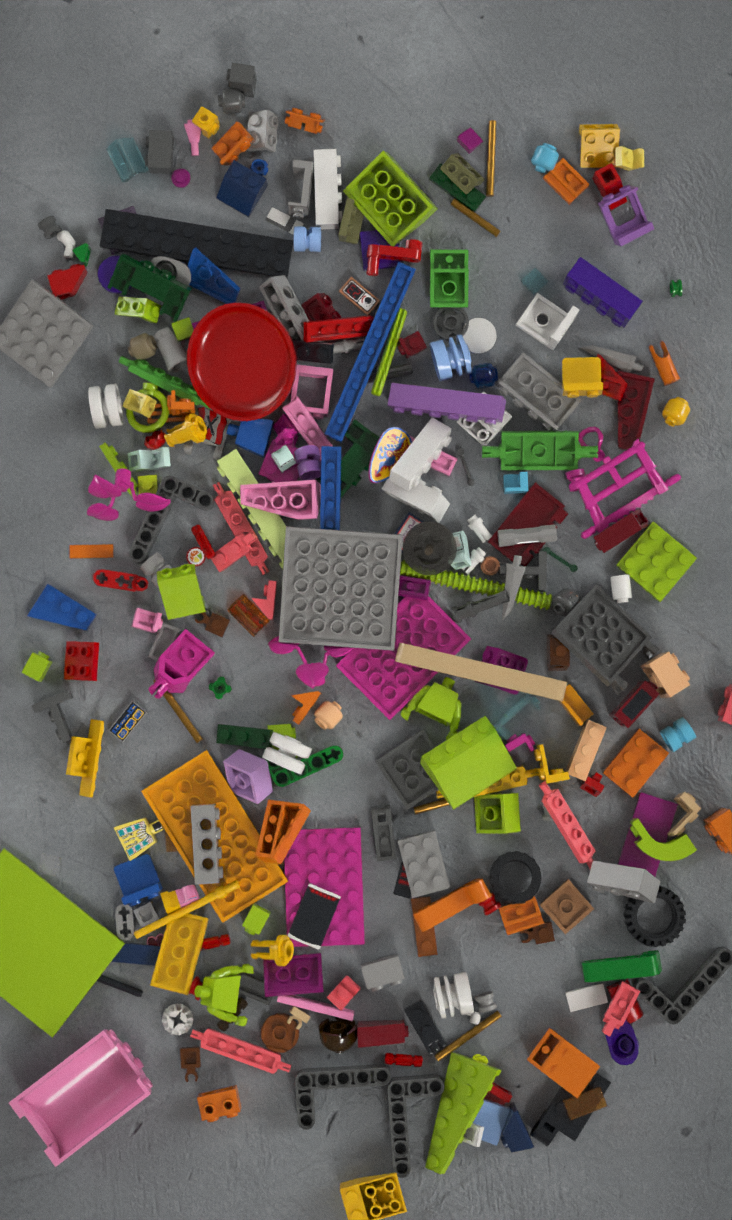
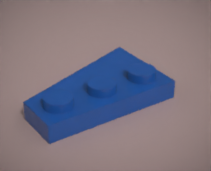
M195 247L192 250L187 265L191 273L189 285L226 304L236 303L241 288Z
M47 584L27 616L87 631L97 614Z

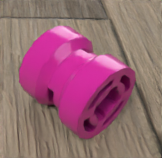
M576 469L565 473L566 478L571 482L568 486L570 492L578 491V489L573 487L575 482L573 478L584 477V469Z

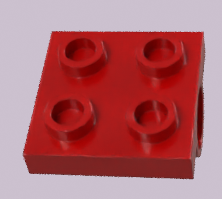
M66 641L65 680L97 681L99 642Z

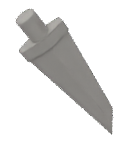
M594 345L580 348L597 357V354H600L609 364L627 373H631L632 369L641 372L644 366L635 362L637 356Z
M514 555L513 564L507 563L505 590L510 596V602L503 603L502 620L512 610L526 567L520 566L522 556Z

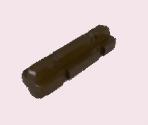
M238 998L237 1010L233 1015L239 1016L242 1013L241 1010L247 1007L248 1002L244 998ZM220 1020L217 1023V1027L225 1032L230 1027L229 1024L233 1022Z

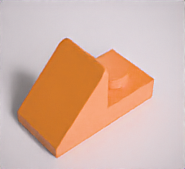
M315 691L291 695L303 704L302 707L298 706L293 712L294 719L292 721L300 725L322 693Z

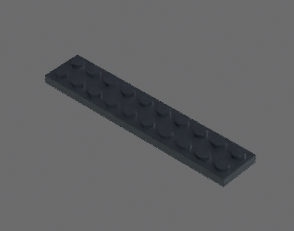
M105 209L99 246L100 248L153 257L164 256L182 262H189L192 250L196 247L218 268L271 277L285 275L288 279L293 240Z

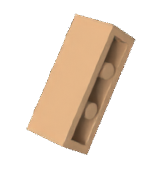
M590 720L585 721L566 769L570 776L586 781L607 727Z

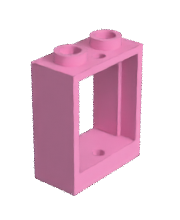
M297 365L291 401L297 397L299 376L327 379L324 408L306 407L314 419L328 417L333 369Z

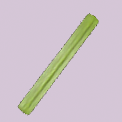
M399 308L394 319L373 383L372 395L381 396L407 315V310Z

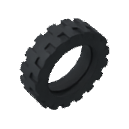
M520 851L506 852L499 856L490 870L491 888L495 895L506 903H525L531 900L540 888V867L535 859L531 858L527 853H521ZM510 862L523 863L531 872V884L522 893H509L500 884V871Z

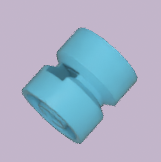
M684 717L673 722V727L667 726L659 731L664 742L672 752L681 748L683 742L689 743L696 738L692 727Z

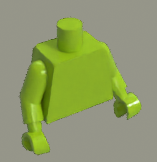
M445 677L442 685L434 682L432 686H424L409 701L408 707H404L401 711V717L408 721L411 711L415 710L447 727L450 725V731L445 738L448 740L458 733L456 730L461 719L459 694L452 691L455 681Z
M242 964V967L236 965L220 968L212 972L211 976L204 977L203 986H196L195 996L201 998V1005L207 1006V1011L210 1014L230 1023L235 1022V1025H246L248 1020L246 1016H235L233 1013H236L241 979V976L237 974L243 972L254 974V968L250 964Z

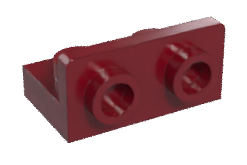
M317 293L301 304L309 321L341 318V315L333 308L331 298L325 293Z

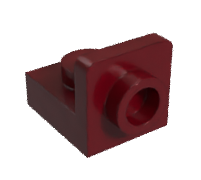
M419 331L405 338L401 337L398 339V351L401 356L405 355L407 359L427 349Z

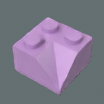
M239 749L223 761L228 785L234 794L259 804L273 792L269 766L266 760Z

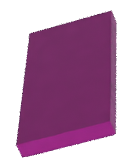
M640 792L631 820L638 818L652 839L657 842H666L668 838L667 833L670 831L678 804ZM630 824L617 865L645 869L655 877L660 860L645 854L634 844L640 837L633 835L630 830L632 825Z

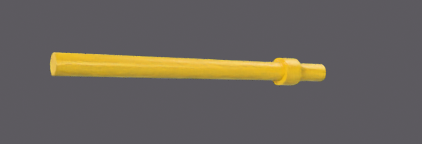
M236 880L226 886L222 885L216 888L214 892L135 931L134 936L138 939L218 898L226 897L228 893L240 888L239 882Z

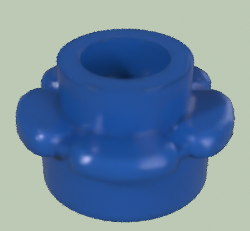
M256 159L252 162L250 170L265 176L268 173V164L264 160Z

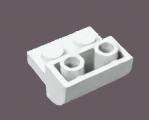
M504 410L502 423L496 422V425L486 424L483 420H478L476 423L466 421V418H460L457 423L481 445L487 446L499 434L512 416Z

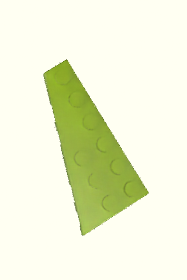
M451 1052L444 1082V1091L440 1099L425 1168L438 1174H445L455 1156L457 1146L464 1140L467 1128L471 1127L484 1103V1097L488 1091H491L492 1083L496 1076H499L501 1073V1069L459 1053Z

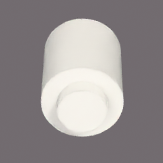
M630 575L610 577L613 600H617V603L629 602L628 599L632 598Z

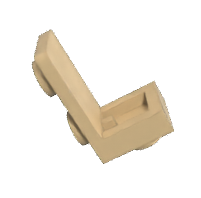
M682 792L674 798L687 814L667 833L669 837L681 835L686 829L684 826L688 822H693L699 816L697 812L701 808L695 803V798L689 793Z

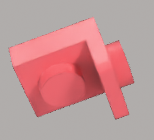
M345 976L327 998L341 1011L361 988L349 976Z

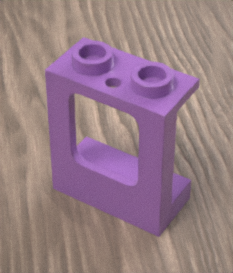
M630 185L620 188V192L615 195L612 193L602 198L603 201L598 203L613 241L618 246H623L654 230L652 222L647 221L636 194L638 187ZM628 196L635 217L617 226L608 205Z

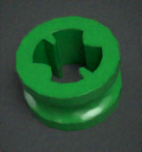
M678 279L677 282L671 280V297H675V295L681 297L683 292L681 279Z

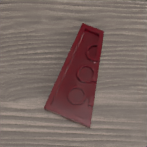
M617 370V373L627 382L621 402L618 401V449L626 451L633 446L636 439H639L640 442L655 378Z

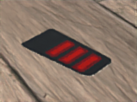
M402 862L393 894L410 898L411 890Z

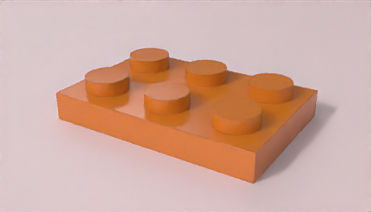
M638 729L602 773L633 798L667 757L669 752L641 729Z

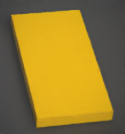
M188 913L166 925L150 986L184 995L189 994L208 918Z

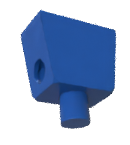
M268 419L241 421L240 426L229 423L227 434L236 437V446L265 458L274 422Z

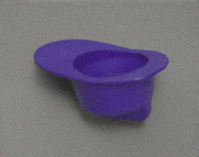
M625 1020L619 1030L614 1028L611 1036L605 1034L611 1057L620 1065L632 1064L639 1054V1041L631 1024Z

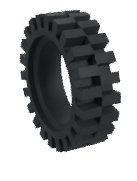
M659 885L656 898L665 900L672 911V920L666 930L653 934L645 932L640 927L637 920V912L640 905L644 902L643 900L629 897L627 899L628 903L624 907L625 912H623L625 917L624 923L629 933L640 943L653 947H663L667 943L671 944L674 942L673 939L680 936V931L683 932L684 929L683 924L686 923V911L680 898L671 890Z

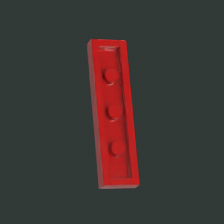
M368 315L303 322L304 341L316 342L367 336L374 316Z

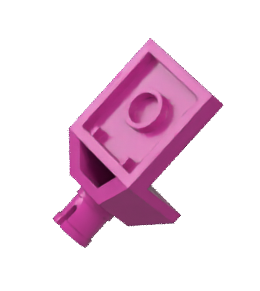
M185 629L159 657L153 669L156 682L149 687V692L153 695L158 690L154 696L157 699H160L166 691L169 693H183L190 681L209 662L215 652Z

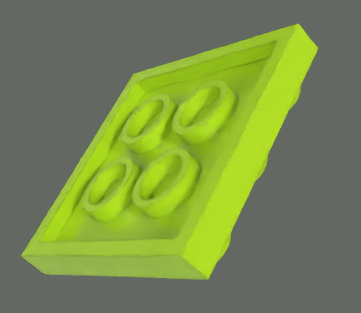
M653 521L616 566L626 575H630L633 581L658 602H661L695 562L697 557Z

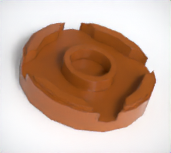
M275 1013L264 1021L261 1028V1039L269 1050L276 1053H284L296 1045L299 1038V1029H296L298 1024L295 1019L290 1024L287 1023L290 1015Z

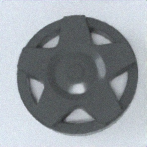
M442 307L434 316V330L440 338L448 341L452 333L464 336L469 327L468 315L461 307ZM453 309L458 310V311H460L461 313H460V314H455V312H454ZM445 310L444 316L438 317L439 314ZM466 321V326L463 329L461 324ZM437 326L442 327L441 332L438 330Z

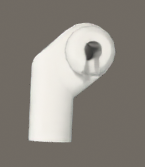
M68 231L58 232V241L65 245L64 257L73 258L74 253L72 250L75 249L76 244L74 238Z

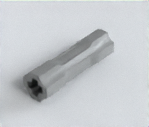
M555 525L497 531L499 547L557 541Z

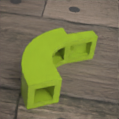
M638 818L630 821L632 825L630 827L631 832L635 837H640L634 844L650 857L662 861H677L697 851L685 833L668 842H657L651 838Z

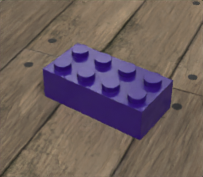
M582 257L577 260L563 282L565 289L569 293H576L581 297L580 300L583 303L594 306L600 315H607L612 319L611 322L618 327L622 326L625 328L643 302Z

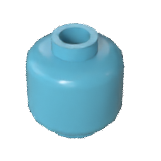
M547 143L536 147L531 159V163L535 166L536 171L545 173L554 169L559 158L556 147Z

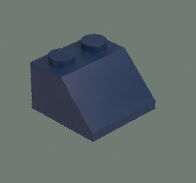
M233 160L224 175L216 199L249 217L268 186L267 179Z

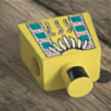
M146 817L114 827L130 861L158 842L155 834L164 830L159 820L149 824Z

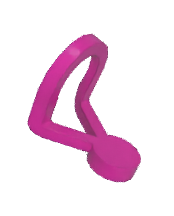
M597 427L585 428L579 433V443L581 446H588L583 441V437L589 432H596L599 439L597 444L598 458H593V460L600 462L605 458V454L601 450L603 434Z

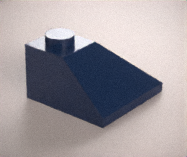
M513 1102L509 1106L510 1111L502 1130L503 1136L500 1137L504 1147H509L511 1153L534 1147L531 1137Z

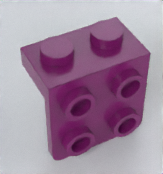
M486 646L481 662L525 672L528 659L500 648ZM475 681V682H477V683H479V684H483V685H487V686H490V687H494V688H496V689H499V690H502V691H505V692H508V693H511V694H514V695H517L518 692H519V691H516V690H511V689H507V688H503V687H499V686L490 685V684H486V683H482V682Z

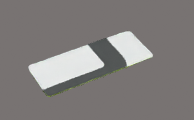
M273 207L266 217V221L293 235L294 226L303 227L304 223Z

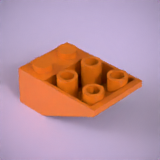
M551 1028L548 1029L527 1058V1061L577 1099L601 1067Z

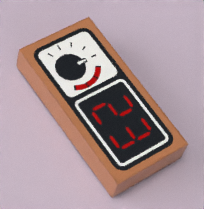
M352 277L339 290L341 295L367 316L380 303L379 299Z

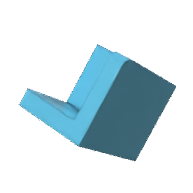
M528 472L505 474L503 476L504 494L527 493Z

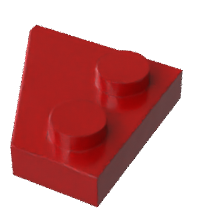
M597 354V357L601 360V382H603L601 395L621 402L627 382L600 354Z

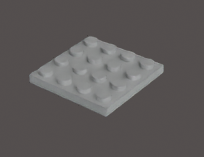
M31 280L0 326V350L47 386L53 387L94 325L38 282Z

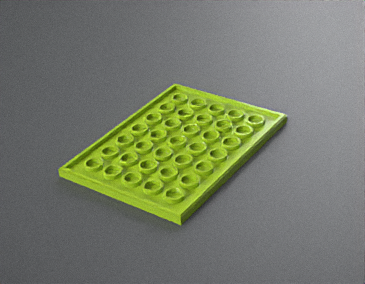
M4 848L0 853V996L53 1038L125 943Z

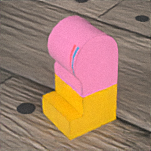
M187 885L169 893L168 891L160 893L167 915L200 899L195 885Z

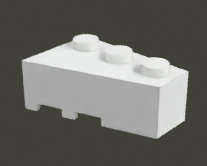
M389 479L386 480L382 487V490L389 496L419 510L418 512L421 514L425 513L431 516L437 523H440L450 505L441 494L442 490L435 486L431 488L426 486V482L420 480L416 487L413 486L409 492Z

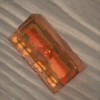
M244 594L232 603L227 610L253 637L270 622Z

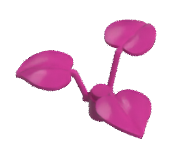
M121 468L116 470L114 484L96 474L94 475L88 487V492L98 498L111 497V501L108 506L102 503L89 506L87 515L103 521L116 520L119 517V512L112 508L115 498L121 496L122 492H126L129 488L133 500L137 501L136 507L145 511L154 512L162 510L170 504L171 499H165L152 493H141L136 496L134 483L130 482L131 471Z
M279 636L273 638L268 643L270 650L276 654H287L294 649L298 651L304 664L296 669V675L304 684L312 689L325 683V676L329 672V668L326 665L329 655L337 658L348 654L354 649L352 647L324 645V650L327 652L324 654L323 663L308 664L298 646L299 643L279 642Z

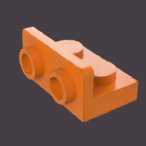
M236 122L211 149L221 159V165L229 166L233 160H238L237 156L241 152L249 149L250 143L254 138L240 122Z
M171 390V395L167 396L168 410H171L172 416L195 414V403L191 402V399H179V402H177L176 392Z

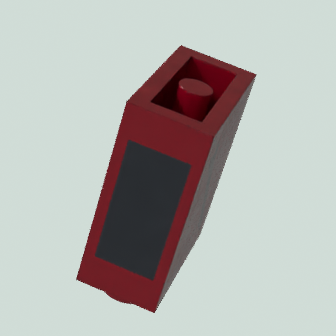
M639 681L609 716L622 728H629L660 694L656 691L658 687L651 681Z

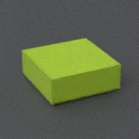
M189 317L171 323L178 342L191 338L194 330Z

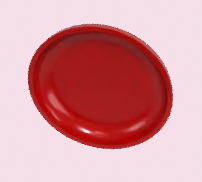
M229 303L211 310L195 327L187 350V367L195 391L210 409L228 419L252 421L269 415L286 400L295 381L297 359L294 344L288 331L273 314L252 304Z

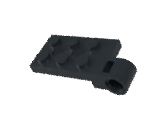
M596 1073L588 1083V1092L585 1094L581 1093L578 1099L563 1087H560L547 1110H544L539 1120L533 1126L530 1135L545 1146L552 1142L558 1131L576 1141L611 1082ZM572 1099L578 1101L579 1106L576 1110H570L569 1102Z

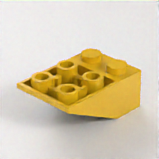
M397 1173L361 1177L340 1183V1193L348 1220H380L407 1212Z

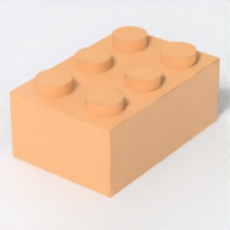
M660 653L641 665L649 681L658 687L656 691L660 693V698H670L690 686L688 682L690 678L684 670H680L677 665L679 661L674 653Z

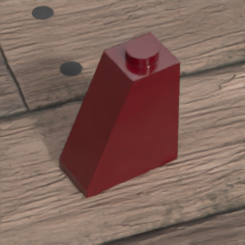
M638 509L594 536L596 540L594 543L598 550H602L605 553L644 529L650 523L641 509Z
M404 1020L358 1021V1048L405 1043V1037H409L408 1025L404 1024Z

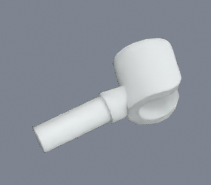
M474 1011L472 1014H467L470 1016V1023L476 1025L480 1023L481 1014Z

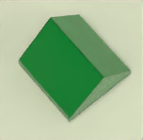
M84 243L72 251L82 265L87 267L91 248L88 244Z

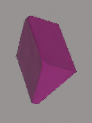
M471 127L457 137V142L469 154L483 143V140Z

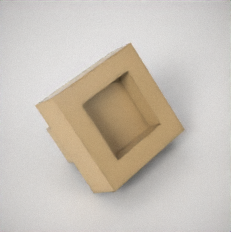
M292 1006L289 1011L292 1016L288 1018L287 1023L290 1024L293 1019H297L298 1025L296 1029H300L302 1021L307 1024L310 1016L299 1008Z

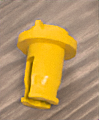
M190 413L186 415L185 422L176 425L172 429H166L169 434H165L164 437L170 447H175L174 445L182 444L193 440L195 443H201L206 438L207 427L200 416Z
M278 935L276 940H253L251 942V947H270L269 953H251L252 959L274 960L277 966H286L293 957V943L287 935Z

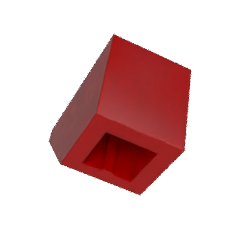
M612 163L595 171L592 179L602 197L612 193L615 195L623 187L621 178ZM624 197L608 205L610 211L627 203V198Z
M74 264L67 270L58 269L52 271V274L47 275L52 294L60 300L75 296L88 273L86 267L81 264Z

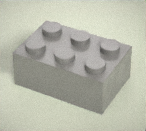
M435 830L397 839L412 898L450 888Z

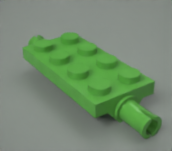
M501 431V444L499 446H482V458H499L501 460V470L578 469V459L598 458V446H581L579 444L578 431Z

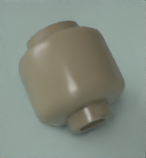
M147 333L131 338L130 346L128 347L130 356L135 357L137 360H145L154 356L156 349H158L154 337Z

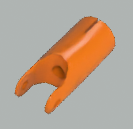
M661 341L660 345L664 353L663 358L656 354L652 345L649 346V350L664 386L680 380V377L665 343Z

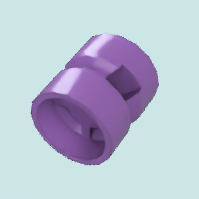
M308 445L296 449L294 454L298 464L299 478L302 480H313L321 477L319 448L314 445Z

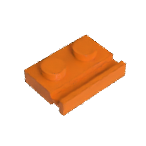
M564 158L555 165L553 170H550L543 177L569 205L590 185Z
M535 896L522 904H510L498 908L507 936L544 924Z

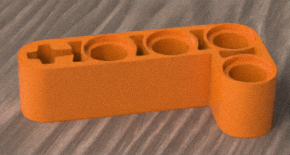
M478 878L455 889L412 915L421 932H424L467 907L485 901L492 895L483 878Z

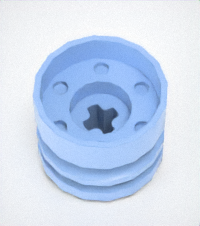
M461 334L456 335V345L453 337H449V347L445 346L443 340L434 341L429 344L434 368L440 382L452 379V369L456 370L459 377L462 376L461 367L464 368L466 374H471L472 372L470 351Z

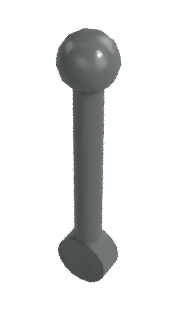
M459 448L457 455L460 456L468 478L467 483L469 486H473L475 481L471 478L465 461L464 449Z

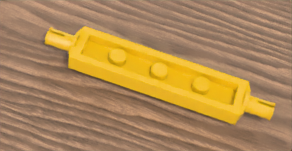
M522 765L516 766V770L476 796L527 785V778L538 776L537 768L525 770ZM436 791L437 799L444 797L440 791Z

